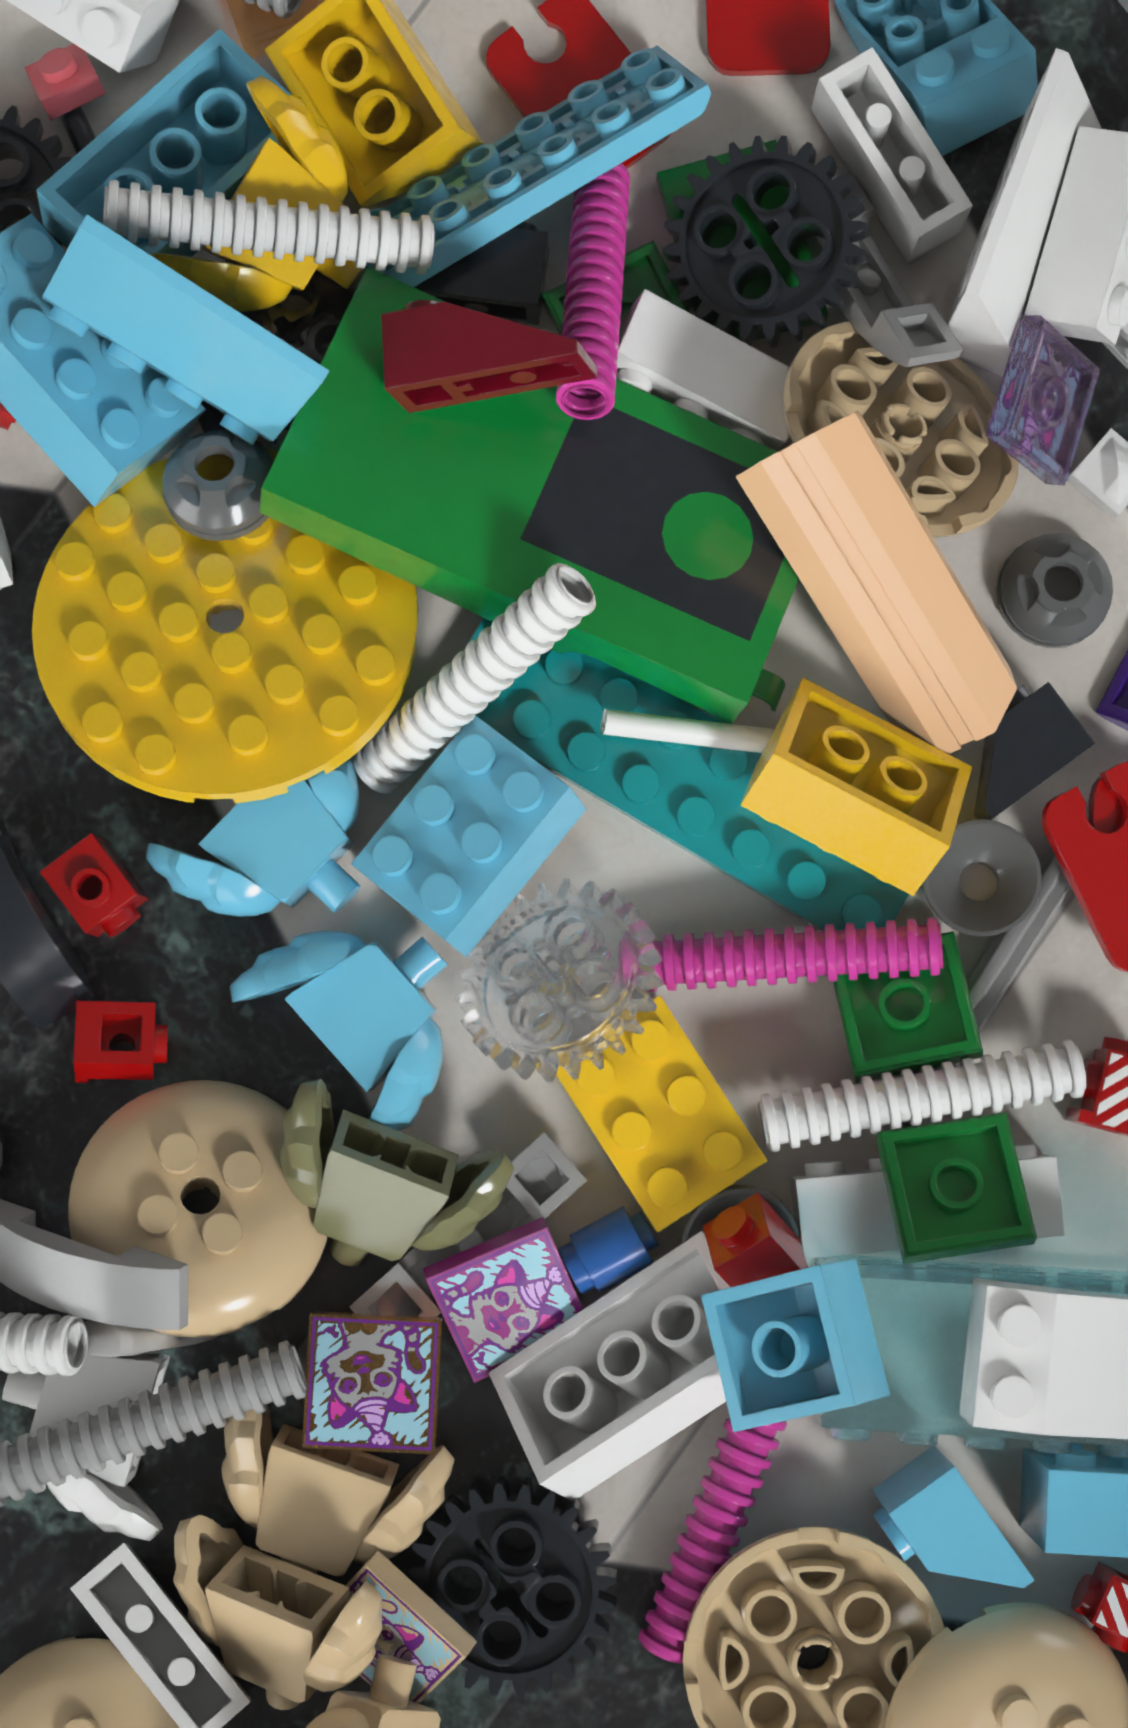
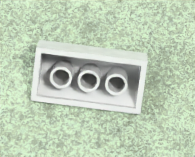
M703 1231L489 1372L540 1485L574 1501L726 1402L701 1295L730 1288V1286L713 1268L706 1236Z

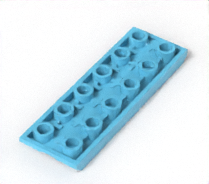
M658 45L653 48L633 52L623 60L621 67L599 80L587 81L576 86L569 93L566 100L546 112H536L524 117L516 124L514 131L492 144H482L472 148L462 157L460 163L438 176H428L417 181L410 187L407 195L385 208L370 210V216L377 217L382 210L389 211L391 218L399 219L401 213H409L413 221H419L421 215L431 217L435 231L434 250L431 267L427 269L425 275H417L414 267H407L405 273H398L395 271L394 265H387L384 271L375 269L374 263L366 262L365 268H372L409 286H417L701 116L711 96L708 84Z

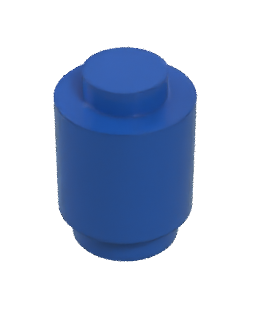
M622 1206L570 1234L571 1242L558 1248L573 1281L583 1295L594 1288H597L600 1293L653 1264L654 1262L649 1251L658 1247L659 1244L642 1212L640 1211L630 1217L625 1207Z

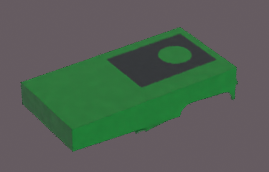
M367 267L320 364L328 369L329 373L323 383L296 414L263 483L260 513L492 622L498 615L504 614L511 603L518 601L520 595L525 590L532 588L533 583L539 577L545 576L547 570L556 563L566 564L581 573L589 582L595 595L596 606L589 615L582 616L580 623L576 627L569 629L563 639L556 641L551 650L560 654L576 652L596 658L701 708L720 723L732 724L747 706L751 696L763 700L775 712L786 683L780 676L763 669V666L799 578L735 476L778 451L616 379L614 407L605 416L592 420L577 419L564 413L556 402L558 386L409 413L385 390L381 314L404 310L405 305L417 300L445 301Z

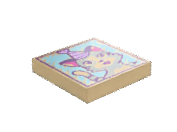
M377 1550L345 1585L350 1590L349 1599L366 1581L377 1589L382 1596L381 1620L383 1628L374 1646L376 1654L368 1668L359 1676L371 1686L379 1655H390L412 1661L417 1664L409 1700L419 1704L467 1657L477 1641Z

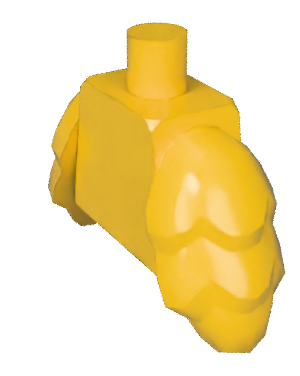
M263 76L247 82V89L255 105L280 145L270 138L263 143L231 200L235 201V196L242 194L245 195L246 202L256 203V198L259 196L266 197L267 204L276 205L278 199H286L288 207H297L299 201H304L308 203V209L317 210L318 205L322 203L328 204L329 211L338 212L339 207L344 206L342 202L348 193V176L344 158L329 129L317 123L312 112L300 97L286 94L278 85ZM204 245L202 249L228 262L174 254H150L238 312L257 311L284 301L292 288L298 291L304 290L315 270L348 289L361 269L355 268L354 261L346 260L344 266H335L334 259L325 258L324 264H315L314 257L305 256L303 262L294 261L293 254H284L282 260L273 259V252L263 251L261 258L253 257L252 250L242 249L241 255H233L231 248L221 247L220 253H212L210 245Z

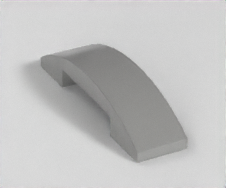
M837 167L832 180L848 173L855 186L845 198L861 197L866 209L852 220L865 222L869 225L876 211L849 167ZM871 235L863 240L853 242L854 245L866 251L869 257L868 263L849 265V269L857 276L860 282L859 288L840 286L837 292L846 306L842 312L857 332L882 355L904 367L959 358L963 348L934 302L913 304ZM809 236L806 240L813 258H816L823 250L825 239L819 236Z
M544 1131L511 1160L515 1169L506 1188L502 1192V1201L495 1210L478 1222L473 1233L458 1243L443 1249L422 1251L413 1248L349 1307L359 1319L430 1323L441 1311L425 1279L424 1267L541 1217L545 1219L588 1180ZM364 1323L372 1334L377 1330L378 1325L385 1326V1324Z
M0 1199V1282L31 1301L48 1308L101 1323L155 1330H181L188 1325V1264L137 1246L119 1256L37 1228L36 1211Z

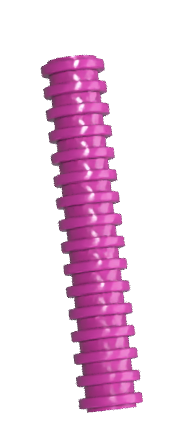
M622 163L574 191L562 336L576 339L597 365L598 378L558 385L556 402L559 408L568 416L582 420L601 418L608 414L615 404L630 174Z
M928 918L927 925H916L915 919H907L906 926H896L895 920L886 921V927L875 928L874 921L866 922V928L855 929L854 923H846L845 930H835L834 924H826L825 931H815L813 925L805 926L804 932L795 933L792 926L785 927L784 933L775 934L773 928H765L764 935H755L753 929H745L744 936H735L734 931L726 930L723 937L716 938L714 933L710 931L704 932L703 938L695 939L693 933H684L683 940H675L673 934H665L663 941H655L653 935H645L643 942H635L634 937L629 936L624 937V941L620 946L623 987H626L628 993H637L638 986H646L648 992H657L658 985H666L668 991H676L678 984H686L688 990H695L698 983H706L707 988L712 989L717 988L718 982L726 981L727 987H737V981L746 980L748 986H757L758 979H767L768 985H777L778 978H787L788 984H796L798 977H807L809 983H815L818 981V976L828 975L830 982L837 981L838 975L848 974L849 980H858V974L869 973L870 979H878V972H889L890 978H898L899 971H909L911 977H918L920 974L919 970L930 969L931 976L940 975V969H943L941 926L937 924L936 918Z
M729 1418L725 1419L723 1427L728 1432L725 1438L719 1437L715 1445L720 1450L718 1457L711 1456L708 1461V1466L712 1469L710 1476H702L700 1485L704 1488L702 1495H695L692 1501L696 1511L694 1514L686 1515L684 1522L689 1528L687 1533H679L677 1543L681 1548L679 1552L671 1553L669 1562L673 1565L672 1570L663 1572L661 1581L665 1584L663 1590H657L653 1597L657 1607L647 1611L645 1618L649 1623L648 1629H640L638 1634V1640L642 1643V1646L652 1654L673 1663L683 1664L684 1641L693 1609L710 1579L723 1564L733 1557L729 1553L730 1547L738 1546L741 1538L736 1532L739 1527H746L749 1519L744 1514L745 1510L755 1506L756 1498L752 1495L754 1488L761 1489L764 1480L760 1477L762 1469H770L772 1461L767 1456L770 1450L778 1449L780 1442L775 1436L777 1431H785L786 1421L733 1432L731 1420Z

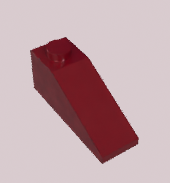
M433 300L413 301L405 305L404 310L381 314L385 390L409 413L598 378L597 365L576 339L451 303Z

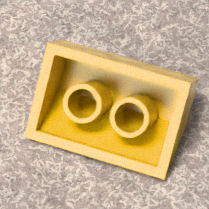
M325 0L264 49L291 94L300 97L312 112L317 123L329 129L335 138L344 158L348 186L359 204L363 207L408 192L410 187L417 181L428 176L442 174L460 163L462 157L469 150L484 144L394 0Z
M803 677L755 766L740 806L758 814L764 820L777 824L817 845L823 851L832 853L874 875L880 881L889 883L913 896L951 845L972 766Z

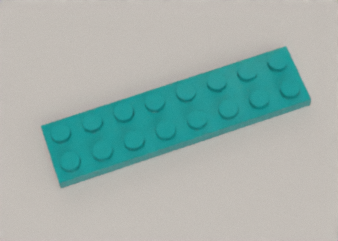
M483 618L471 640L478 638L484 628L492 625V621ZM550 649L548 652L541 654L540 659L535 664L528 666L522 676L515 678L510 687L502 690L499 697L489 702L482 712L475 714L549 771L821 931H825L826 924H834L835 930H845L846 923H854L855 929L866 928V922L873 921L875 922V928L886 927V921L895 920L909 895L901 889L880 881L874 875L832 853L823 851L817 845L777 824L764 820L758 814L740 806L762 753L602 735L601 720L604 709L712 722L718 721L684 700L596 658L576 652L560 654Z

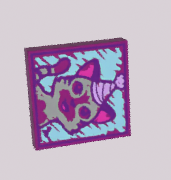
M544 1217L423 1268L428 1286L474 1383L489 1377L490 1371L584 1309Z

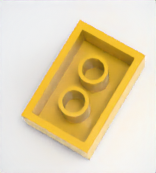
M660 995L550 1066L657 1233L768 1161Z

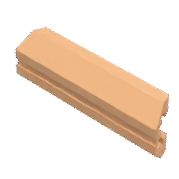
M859 411L804 437L735 476L889 723L947 754L960 750L962 745L974 739L978 741L996 732L1017 690L1011 669Z

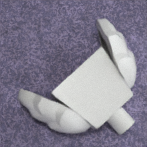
M89 1320L84 1323L88 1334L87 1355L81 1369L75 1375L62 1376L58 1372L53 1375H43L40 1372L24 1374L21 1371L9 1373L5 1382L2 1400L36 1409L29 1432L33 1438L37 1436V1430L43 1426L48 1425L52 1430H55L60 1420L68 1418L72 1423L78 1421V1415L85 1411L94 1416L98 1414V1408L102 1405L108 1404L114 1409L118 1407V1401L122 1398L129 1397L133 1402L138 1400V1394L144 1390H149L152 1395L158 1393V1387L163 1382L170 1356L155 1353V1351L194 1345L212 1340L218 1336L203 1338L177 1337L151 1329L111 1325ZM132 1452L126 1454V1461L124 1463L116 1465L112 1460L106 1461V1468L99 1472L90 1467L86 1469V1475L82 1478L75 1479L70 1474L66 1476V1482L60 1486H55L52 1482L46 1483L56 1499L68 1511L83 1513L104 1532H119L128 1537L151 1541L163 1530L162 1523L156 1514L127 1485L136 1476L141 1456L136 1457Z

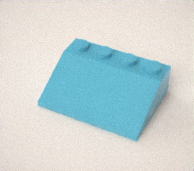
M88 214L79 226L43 294L42 299L53 305L48 314L50 319L83 338L88 328L111 342L106 351L109 356L138 374H141L145 365H148L169 378L163 388L165 391L196 410L202 401L215 407L225 414L220 425L251 445L254 444L258 436L267 441H274L323 383L329 373V370Z

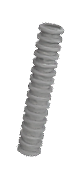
M288 1340L279 1342V1350L271 1352L268 1347L262 1348L258 1351L259 1357L251 1359L248 1354L242 1355L238 1358L239 1364L231 1366L226 1361L219 1364V1371L211 1373L208 1368L200 1370L198 1379L191 1380L186 1375L179 1378L178 1386L172 1388L168 1382L161 1384L158 1387V1393L153 1395L149 1390H144L138 1394V1400L132 1402L129 1397L120 1399L117 1408L112 1409L108 1404L102 1405L98 1408V1414L94 1416L85 1411L78 1415V1421L75 1423L66 1418L58 1422L57 1429L52 1430L48 1425L43 1426L37 1430V1436L33 1438L30 1434L24 1433L17 1437L16 1444L12 1445L8 1440L1 1441L0 1507L5 1504L6 1497L10 1496L15 1501L23 1499L28 1489L37 1494L46 1489V1483L52 1482L55 1486H60L66 1482L67 1475L72 1474L75 1479H79L86 1475L87 1468L92 1467L96 1472L104 1470L106 1468V1461L112 1460L116 1465L124 1463L126 1461V1454L131 1452L136 1457H140L146 1454V1447L153 1445L156 1450L166 1447V1440L170 1438L179 1443L185 1441L187 1432L193 1431L197 1436L202 1435L206 1432V1426L213 1423L218 1429L226 1425V1418L233 1416L236 1421H241L246 1418V1411L253 1409L256 1414L266 1411V1404L271 1402L280 1407L285 1405L287 1396L294 1395L297 1400L306 1396L305 1390L308 1389L307 1382L294 1345H290Z

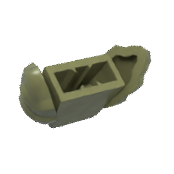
M322 1079L306 1080L300 1084L294 1096L293 1105L283 1114L285 1142L281 1146L280 1161L288 1186L293 1195L303 1205L316 1209L313 1227L318 1233L333 1238L330 1244L332 1257L339 1263L350 1267L363 1264L368 1253L393 1261L401 1259L411 1246L422 1251H432L458 1243L473 1233L478 1222L497 1208L502 1201V1192L506 1188L515 1169L503 1150H493L485 1154L478 1152L456 1167L458 1154L344 1109L335 1131L331 1097Z

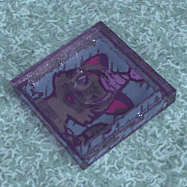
M1021 315L985 436L1045 484L1065 486L1100 370L1041 315Z

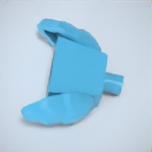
M348 759L328 774L321 771L307 780L287 787L288 793L263 800L237 803L199 843L205 851L229 867L175 848L148 843L145 861L157 873L167 879L172 891L187 898L199 900L207 910L218 914L237 917L257 916L271 912L281 901L293 908L309 891L319 898L333 913H337L355 896L361 887L337 863L354 844L347 835L349 829L356 822L359 810V787L353 764Z
M326 930L305 933L294 937L287 946L274 948L260 954L252 968L243 972L230 985L232 1002L260 998L304 984L285 998L287 1003L366 1092L374 1090L386 1077L369 1120L397 1131L408 1128L417 1116L423 1098L434 1091L443 1062V1039L440 1027L432 1019L438 1009L420 989L448 964L423 936L394 960L379 943L372 942L367 945L359 936L347 932Z

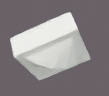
M1111 428L1066 480L1113 520L1128 505V442Z

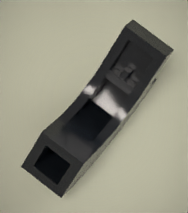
M0 814V982L26 1016L41 1030L75 1011L77 1001H93L96 998L79 954L57 929L31 888L17 859Z

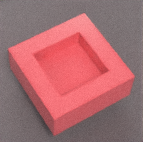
M74 43L65 48L53 49L44 54L40 60L24 67L50 120L106 94L85 50Z

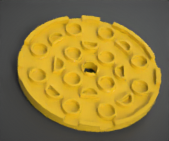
M266 449L274 462L278 451ZM211 455L199 464L197 474L203 479L217 481L230 474L234 467V462L225 455ZM169 458L151 464L94 507L90 504L83 510L56 545L40 580L33 609V651L40 681L60 722L76 744L98 765L115 777L155 795L194 803L195 798L233 799L235 804L263 800L288 793L287 787L306 780L321 771H324L325 774L332 772L353 757L374 737L387 721L404 692L417 653L419 605L416 586L270 517L254 531L232 540L214 541L189 534L178 526L171 517L163 497L162 477ZM239 608L244 616L241 625L229 633H220L210 628V616L212 613L217 615L225 610L236 611Z

